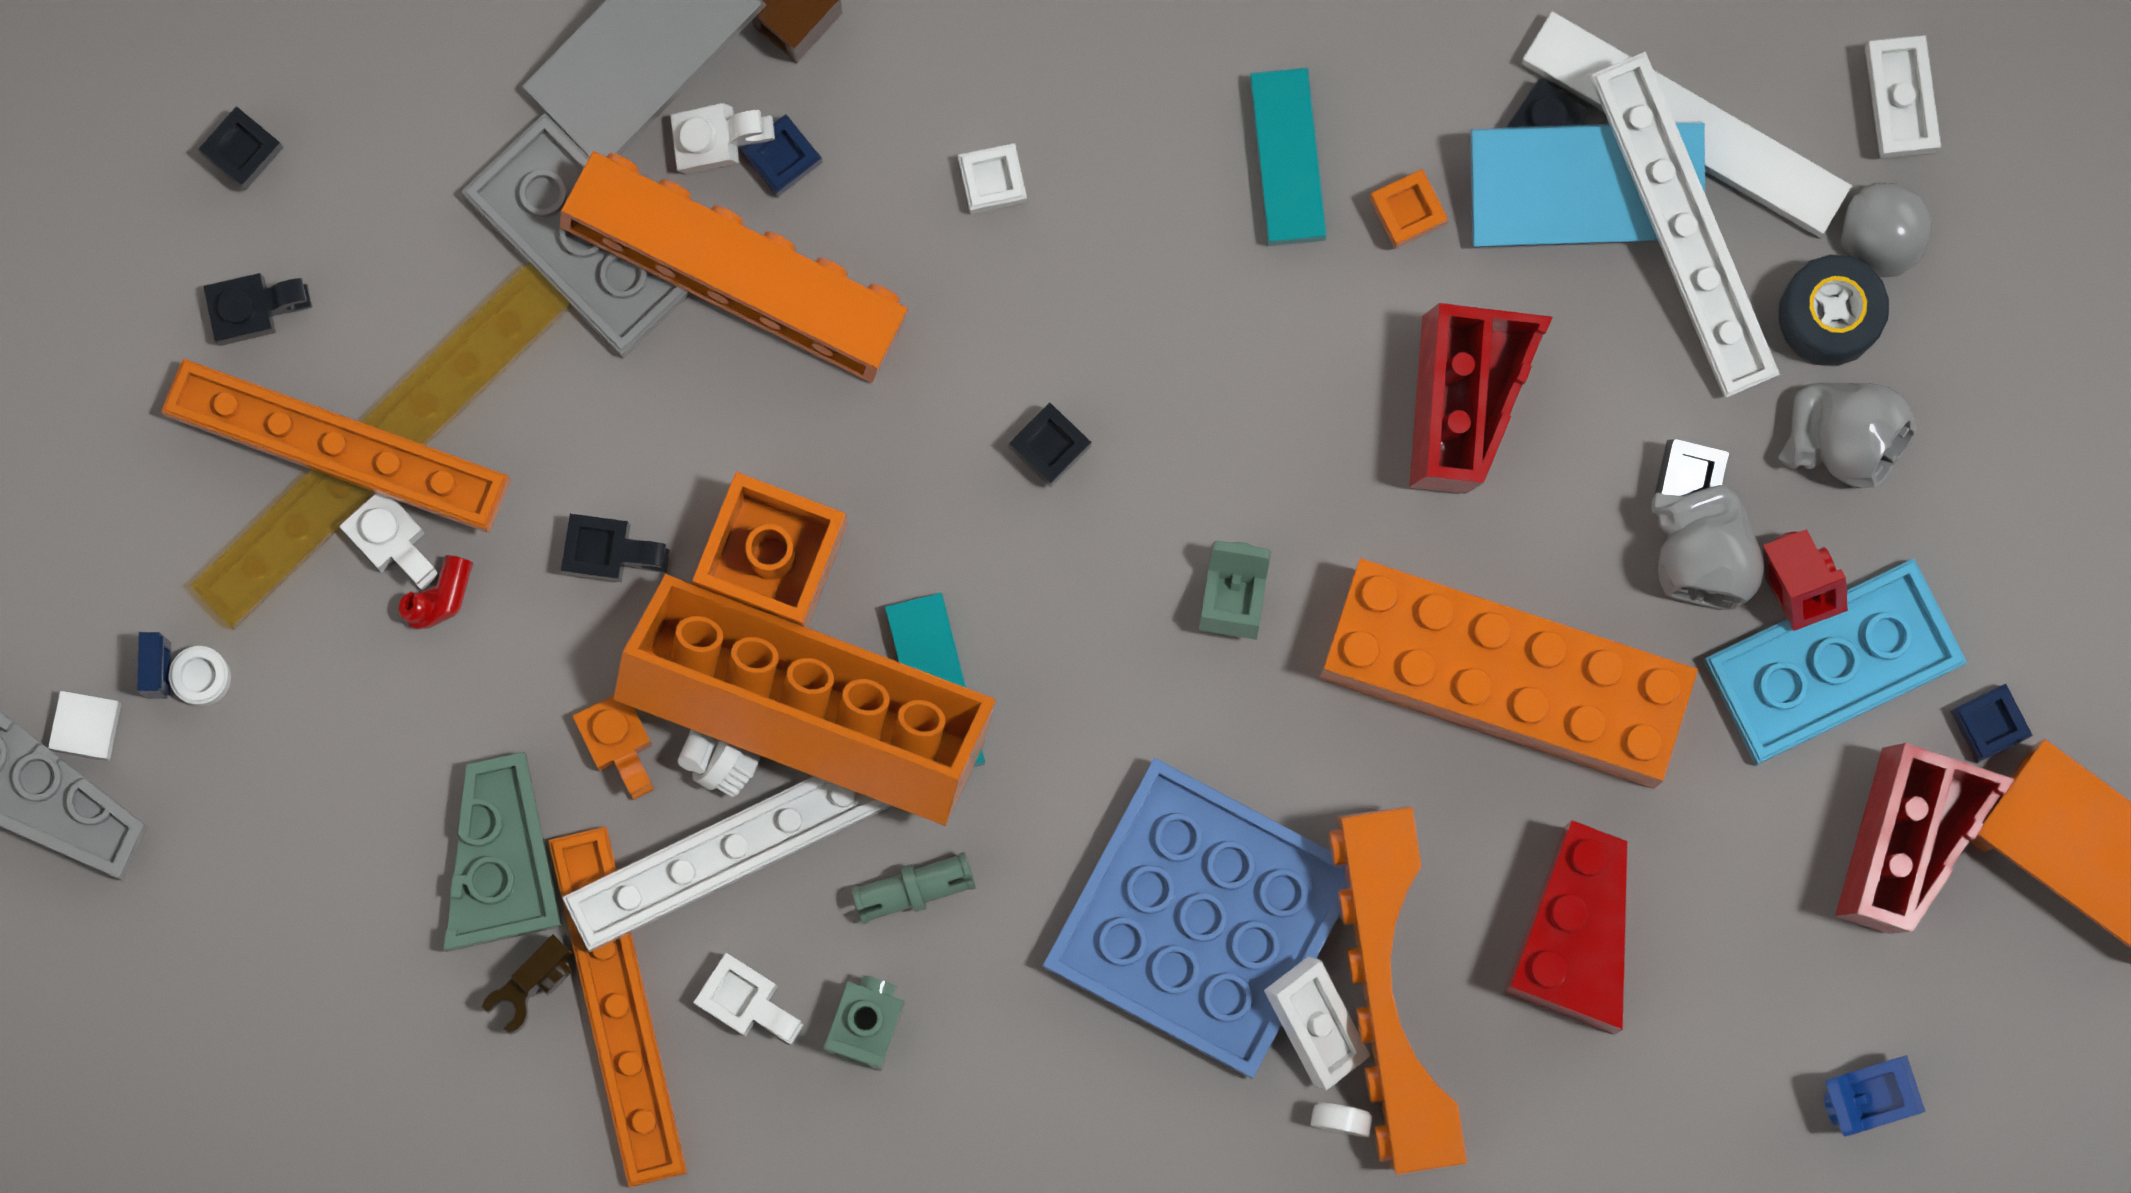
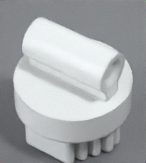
M691 729L678 758V764L686 770L693 771V780L706 789L713 790L717 788L730 797H735L744 788V785L748 783L749 779L753 777L761 756Z

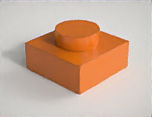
M1423 169L1372 192L1369 197L1394 249L1447 225L1449 220Z

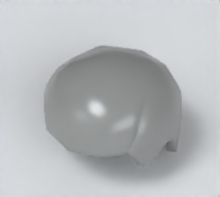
M1873 183L1863 188L1858 195H1855L1848 205L1841 237L1843 251L1847 256L1868 264L1879 277L1900 276L1916 265L1922 258L1931 235V214L1918 193L1897 183Z

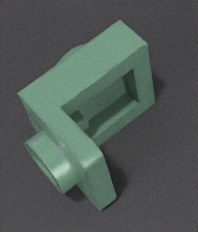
M1213 542L1199 624L1200 631L1257 640L1271 557L1269 549L1255 547L1245 542Z

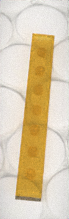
M529 262L368 415L362 423L427 446L572 307L570 302ZM311 470L190 586L234 630L334 535L346 519L376 493Z

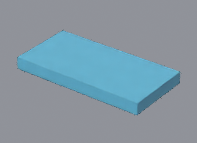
M1702 121L1675 122L1705 193V123ZM1610 124L1470 129L1473 246L1658 240Z
M1915 559L1847 590L1848 611L1796 631L1792 630L1786 619L1703 660L1755 766L1967 664Z

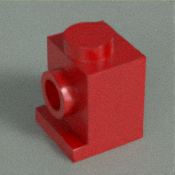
M1807 529L1800 532L1792 531L1785 533L1773 542L1763 545L1765 579L1793 631L1848 611L1846 576L1842 569L1836 570L1833 559L1825 547L1817 549Z

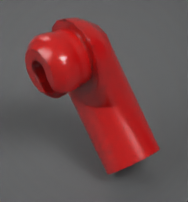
M445 555L437 585L417 594L414 592L405 594L398 606L400 617L415 629H429L455 616L462 607L473 562L461 557Z

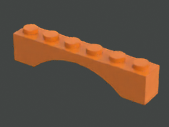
M1403 806L1336 817L1338 830L1329 831V844L1333 865H1344L1347 889L1338 890V902L1343 925L1353 924L1356 948L1347 949V961L1352 985L1362 983L1365 1007L1356 1008V1020L1361 1044L1371 1042L1374 1066L1365 1067V1078L1370 1103L1380 1102L1384 1125L1374 1126V1137L1379 1162L1389 1161L1390 1169L1396 1175L1467 1164L1458 1103L1434 1082L1416 1058L1401 1027L1392 992L1391 952L1395 924L1406 893L1422 867L1413 807Z

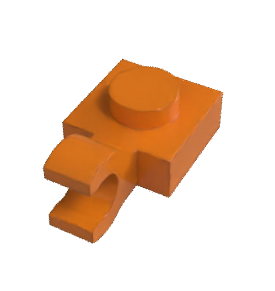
M613 695L572 715L598 770L602 771L616 764L633 800H636L655 790L637 753L653 745L635 708L613 700Z

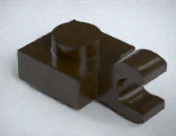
M552 934L511 975L512 978L502 988L491 992L485 998L482 1008L487 1013H490L499 1003L511 1002L515 1007V1016L503 1029L509 1035L519 1032L528 1020L529 998H533L540 990L546 995L552 993L572 972L567 963L575 955Z

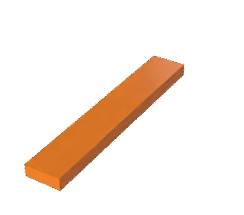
M184 358L161 410L165 417L489 534L511 481L510 477L506 474Z
M606 826L548 840L561 897L617 871ZM563 902L628 1187L633 1188L686 1175L688 1171L632 932L588 953Z

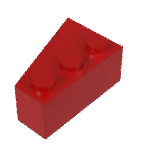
M1444 303L1437 304L1422 316L1410 488L1466 494L1484 483L1511 419L1510 413L1522 385L1526 383L1532 368L1531 363L1543 335L1546 334L1552 316Z
M1908 743L1883 747L1835 917L1887 934L1913 932L1954 871L1951 868L1969 841L1976 838L1984 826L1983 820L1999 796L2006 793L2014 779Z
M1573 820L1564 827L1503 993L1614 1035L1623 1030L1628 841Z

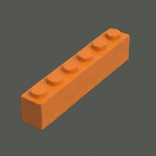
M595 151L592 152L561 210L560 228L873 383L903 325L908 311L907 307L899 304L900 298L895 293L876 284H870L867 288L847 278L848 272L833 261L817 258L815 262L795 252V245L781 235L773 232H765L764 235H761L743 226V219L729 209L717 205L709 209L691 200L689 191L675 182L661 179L657 183L639 174V168L623 156L609 153L605 157Z

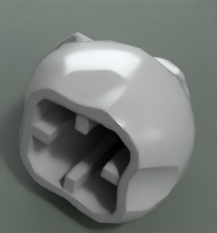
M1826 382L1810 384L1800 390L1794 397L1791 436L1778 459L1786 467L1794 470L1798 466L1814 469L1824 463L1831 476L1847 485L1859 488L1877 487L1885 480L1912 442L1916 434L1914 415L1904 396L1887 386L1875 383Z
M1716 485L1684 496L1656 493L1651 502L1652 513L1656 514L1659 519L1657 523L1659 529L1668 535V538L1659 550L1657 563L1658 578L1664 593L1676 600L1721 610H1733L1749 601L1761 586L1764 564L1761 549L1753 533L1745 508L1737 494L1726 486Z

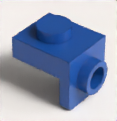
M1907 1055L1826 1080L1828 1092L1824 1094L1826 1112L1835 1127L1840 1126L1844 1137L1926 1112Z

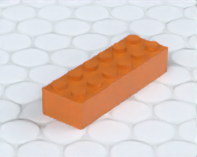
M1360 558L1355 568L1319 679L1655 789L1664 780L1698 669Z
M667 574L664 575L622 652L613 700L944 826L947 825L984 745L996 702L995 698Z

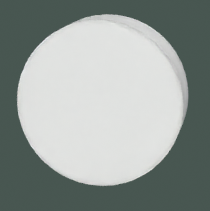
M193 646L183 650L175 657L169 670V682L174 693L185 703L196 707H206L215 704L227 693L231 682V672L226 660L218 652L205 646Z
M1318 1102L1317 1105H1314L1310 1126L1347 1135L1369 1137L1373 1116L1370 1115V1112Z

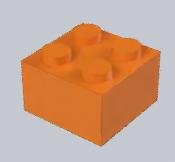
M735 472L692 582L701 588L808 628L847 530V515L839 510Z

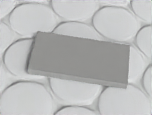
M605 0L523 87L589 157L593 151L605 157L609 153L621 155L762 11L766 4L762 0Z
M544 113L468 184L461 193L565 301L624 358L692 293L560 228L561 210L589 157Z

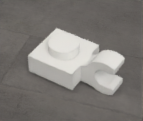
M721 103L671 114L677 171L684 174L739 164L738 146L763 143L775 139L772 116L761 117L760 110L744 111L734 115L733 107Z
M376 493L339 526L381 573L395 561L421 590L439 576L430 562L413 546L425 534L424 531L395 499Z
M725 953L694 1001L695 1005L745 1037L756 1022L792 1045L804 1026L800 1020L769 1001L778 987L775 983L728 953Z

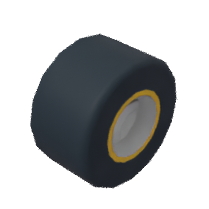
M1826 255L1809 261L1790 280L1779 302L1778 322L1785 341L1800 357L1817 365L1839 366L1857 360L1879 339L1888 321L1889 297L1882 279L1868 264L1851 256Z

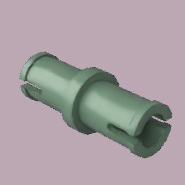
M962 852L958 856L917 869L914 868L913 864L901 867V874L860 887H852V894L857 910H860L859 916L862 924H866L871 920L912 907L915 912L927 909V902L968 889H976L971 868L968 866L967 856L965 852Z

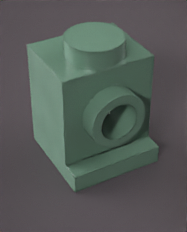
M863 975L860 985L847 981L829 1036L824 1045L825 1052L882 1071L905 1005L904 1000L893 997L897 986ZM869 1008L877 1014V1023L872 1029L861 1030L855 1025L854 1017L860 1009Z

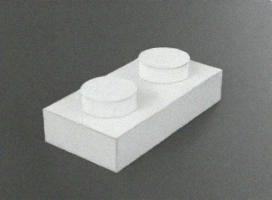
M1926 35L1868 41L1865 46L1880 159L1937 153L1941 148Z
M1308 956L1264 990L1314 1086L1327 1091L1371 1056L1365 1044H1361L1359 1032L1321 960Z

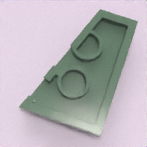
M520 752L466 764L458 827L459 839L450 892L451 904L443 949L445 952L562 927L527 754Z

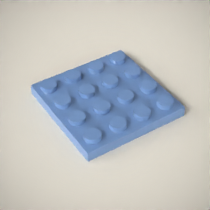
M1154 757L1045 960L1043 968L1242 1075L1253 1079L1282 1025L1264 990L1308 956L1317 958L1340 915L1338 890L1347 889L1344 865H1333L1330 850Z

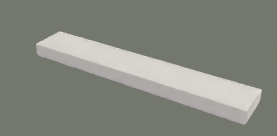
M1552 11L1521 64L1604 112L1589 75L1631 57ZM1654 71L1674 121H1702L1705 123V171L1817 237H1822L1849 192L1851 184Z
M1646 52L1589 75L1723 397H1729L1780 375Z
M813 776L562 897L563 902L588 953L863 821L891 807V805Z

